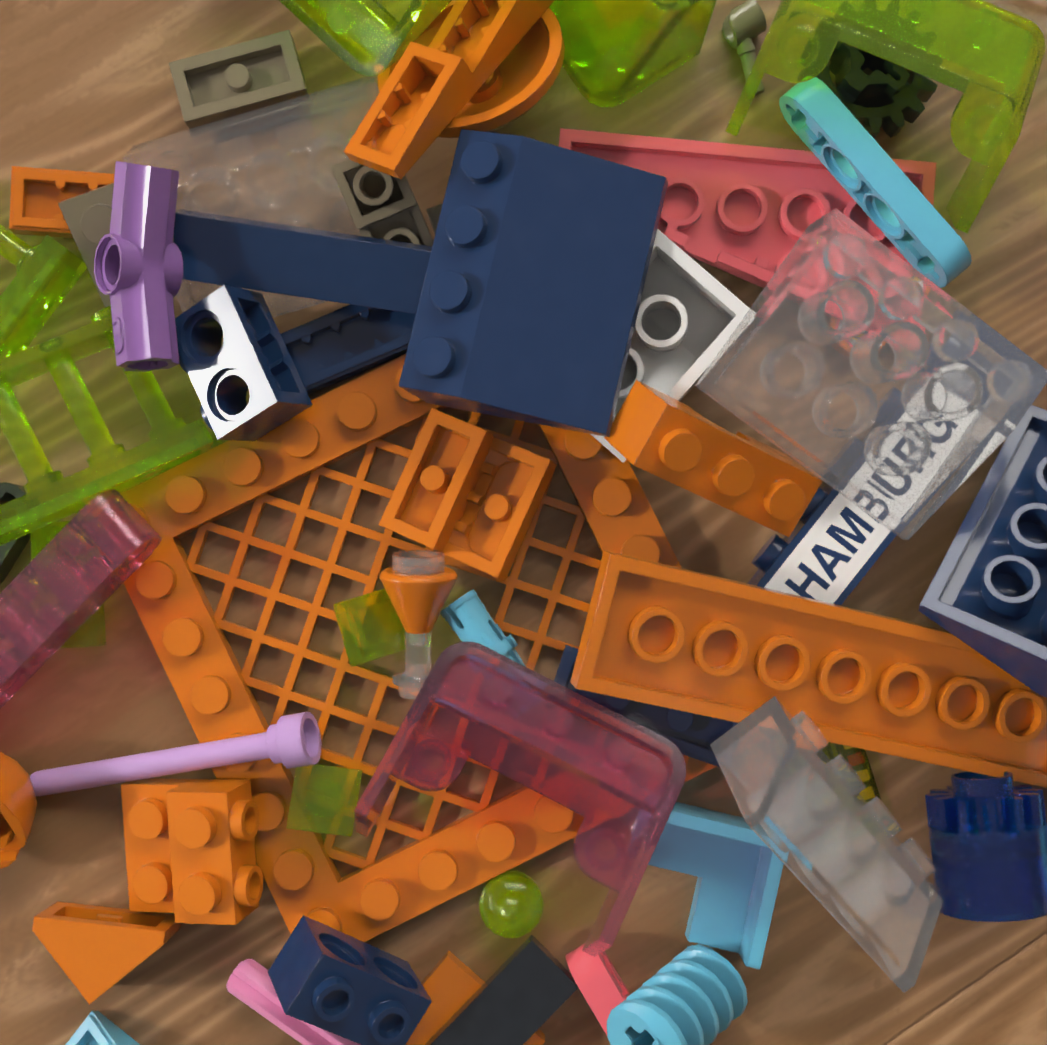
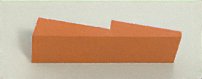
M457 0L429 47L412 41L409 43L343 152L353 162L402 179L555 0Z

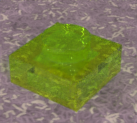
M318 763L296 767L286 828L352 837L362 769Z

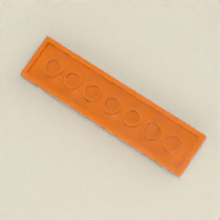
M603 551L570 681L576 689L1047 788V698L1037 694L947 630L610 551Z

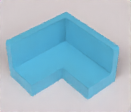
M659 797L652 798L637 858L639 863L698 877L685 932L687 940L738 953L745 966L755 969L761 968L789 838L773 824Z

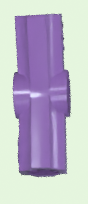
M116 161L110 234H106L100 239L94 258L96 284L103 294L110 295L116 366L123 367L124 371L135 372L169 369L179 364L173 298L177 295L183 278L181 251L173 243L179 171Z

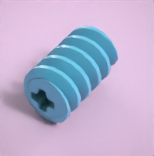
M700 944L687 946L671 962L662 967L654 976L645 981L640 988L631 993L626 1000L611 1010L607 1019V1037L610 1045H710L715 1041L717 1034L726 1030L732 1020L744 1013L748 1003L746 986L733 965L712 948Z

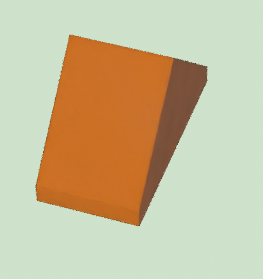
M57 901L34 916L32 931L90 1005L162 947L181 928V923H175L174 914L130 912V909Z

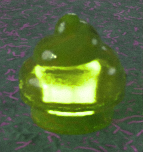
M506 871L490 879L483 887L480 895L479 911L481 918L494 934L504 938H519L530 933L539 923L543 912V897L539 886L531 877L518 871Z

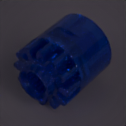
M965 771L952 774V785L947 786V789H932L930 794H925L937 911L957 919L982 922L1022 921L1046 916L1047 822L1043 789H1032V785L1014 786L1013 773L1008 771L1004 772V777L999 778Z

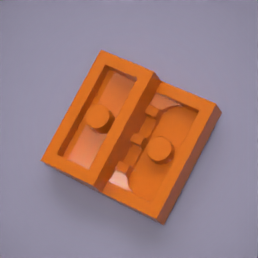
M431 408L378 525L505 581L557 465L548 458L494 437L487 430Z

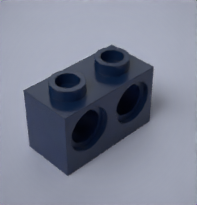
M224 284L175 318L179 364L189 375L201 402L200 410L202 417L208 427L214 431L217 440L256 441L313 405L262 293ZM249 388L250 397L247 404L246 395Z
M304 915L268 970L269 977L286 1015L361 1045H405L432 1002L408 961Z

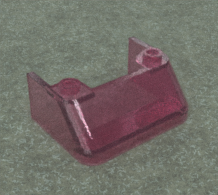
M466 641L449 646L440 654L354 809L355 831L368 837L398 779L423 791H439L449 787L456 781L469 757L584 816L574 839L573 853L575 861L587 877L609 888V892L582 949L583 952L595 957L610 948L614 943L685 782L686 763L679 748L667 738L484 645Z

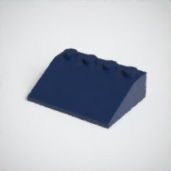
M461 129L399 387L429 404L609 437L668 186L666 177L524 136Z
M1025 402L926 591L918 611L1037 694L1046 698L1047 410Z

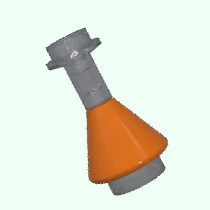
M430 550L399 551L392 554V567L384 569L379 575L405 629V672L393 675L392 683L399 686V696L403 698L429 699L437 696L438 686L444 683V676L442 674L431 671V631L458 575L453 569L445 567V554L442 552Z

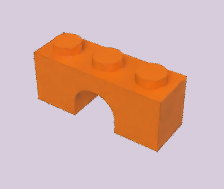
M638 380L635 381L612 422L609 437H604L632 465L787 537H790L823 482L786 454L740 431H737L735 435L706 419L688 405Z

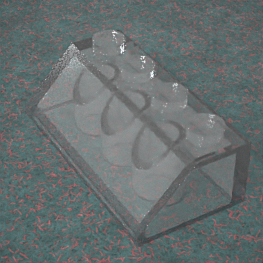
M774 696L711 743L712 751L746 824L905 993L916 984L944 902L928 878L937 869L913 837H910L903 843L897 838L895 834L900 832L902 828L877 796L866 802L859 794L866 786L841 754L832 760L825 755L821 749L826 747L828 742L810 717L803 710L792 717Z

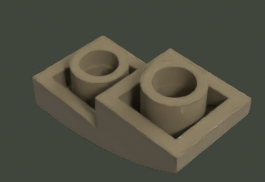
M350 159L330 167L356 229L360 231L361 236L433 246L434 241L406 175L402 179H398L353 162Z

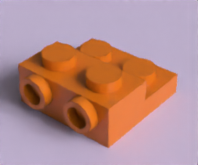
M148 778L121 784L130 912L174 913L175 923L237 925L259 907V901L263 892V874L261 868L256 865L255 835L259 826V810L257 804L252 800L251 779Z

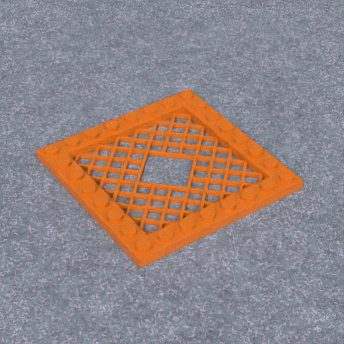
M406 354L312 399V406L256 441L228 440L88 509L199 743L267 732L269 725L250 687L280 697L271 724H277L278 719L281 716H285L290 700L322 711L318 721L321 743L331 715L364 725L353 758L323 747L321 748V759L349 768L339 800L306 789L314 765L303 766L297 784L290 769L286 768L283 763H273L270 758L212 768L216 779H251L252 800L257 804L259 810V826L255 835L256 863L262 870L265 882L290 934H292L304 915L366 942L717 767L628 735L603 747L608 728L602 726L598 728L593 745L563 736L560 732L566 714L557 711L551 731L517 720L518 718L513 719L510 714L508 717L476 706L475 704L485 678L481 671L476 674L467 702L350 663L390 546L505 584L506 588L494 622L498 624L502 631L534 641L526 664L531 675H533L542 645L564 651L566 645L579 649L578 646L548 637L546 633L557 602L585 612L589 610V603L560 594L571 561L598 570L600 567V560L574 552L584 520H586L602 554L605 550L682 568L628 460L624 463L621 462L591 434L538 424L550 448L548 450L519 440L525 421L516 420L511 435L507 436L478 426L482 413L477 412L471 413L467 423L487 430L494 437L548 458L556 465L558 464L578 504L576 506L547 496L551 483L550 480L516 555L510 576H507L505 581L436 552L427 546L424 548L394 538L395 532L385 528L384 533H380L353 524L352 520L363 490L389 499L394 491L366 481L377 449L407 459L412 452L410 449L382 439L422 420L415 440L416 443L431 408L438 411L447 408L445 406L429 404L399 387ZM366 447L356 478L326 468ZM310 475L300 505L269 495ZM321 476L353 486L342 519L310 509ZM253 503L244 532L213 523ZM266 503L296 513L285 547L254 537ZM543 505L576 516L566 548L532 537ZM307 517L338 528L327 561L296 551ZM197 530L191 550L187 556L179 539ZM209 531L240 541L229 574L198 564ZM348 532L380 542L369 575L337 565ZM251 545L282 555L271 589L240 578ZM529 546L562 557L552 590L518 580ZM292 559L324 570L313 603L281 592ZM334 573L366 584L355 617L323 607ZM196 574L225 583L215 613ZM236 587L267 597L256 630L225 620ZM515 588L548 599L537 632L504 622ZM277 602L309 612L298 645L267 634ZM319 616L351 626L340 659L308 648ZM223 630L252 640L243 669H241ZM263 644L295 654L284 686L252 676ZM304 658L336 668L326 701L294 691ZM346 672L379 683L368 716L335 705ZM537 680L541 688L550 694L552 684ZM388 686L421 697L410 730L377 719ZM430 701L463 712L453 744L419 733ZM472 715L505 726L494 759L461 748ZM747 726L738 756L768 741L762 728ZM373 729L406 740L396 772L363 761ZM514 730L547 740L537 773L503 762ZM415 743L448 754L438 787L404 776ZM556 744L588 754L546 775ZM457 758L491 769L480 801L447 790ZM359 772L392 783L381 815L348 804ZM499 772L530 782V784L489 804ZM401 786L434 797L424 829L390 818ZM305 801L335 811L325 841ZM442 801L474 811L432 832ZM344 815L377 826L367 857L334 846ZM386 829L417 839L376 860ZM333 859L359 867V869L341 877Z

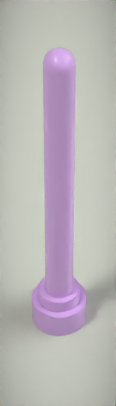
M302 712L281 716L277 724H271L267 732L40 770L32 773L30 779L35 796H45L269 758L273 763H283L286 768L290 769L318 763L322 748L321 734L314 715L311 712Z

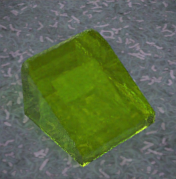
M385 588L333 604L347 656L352 667L418 645L416 634L405 632Z

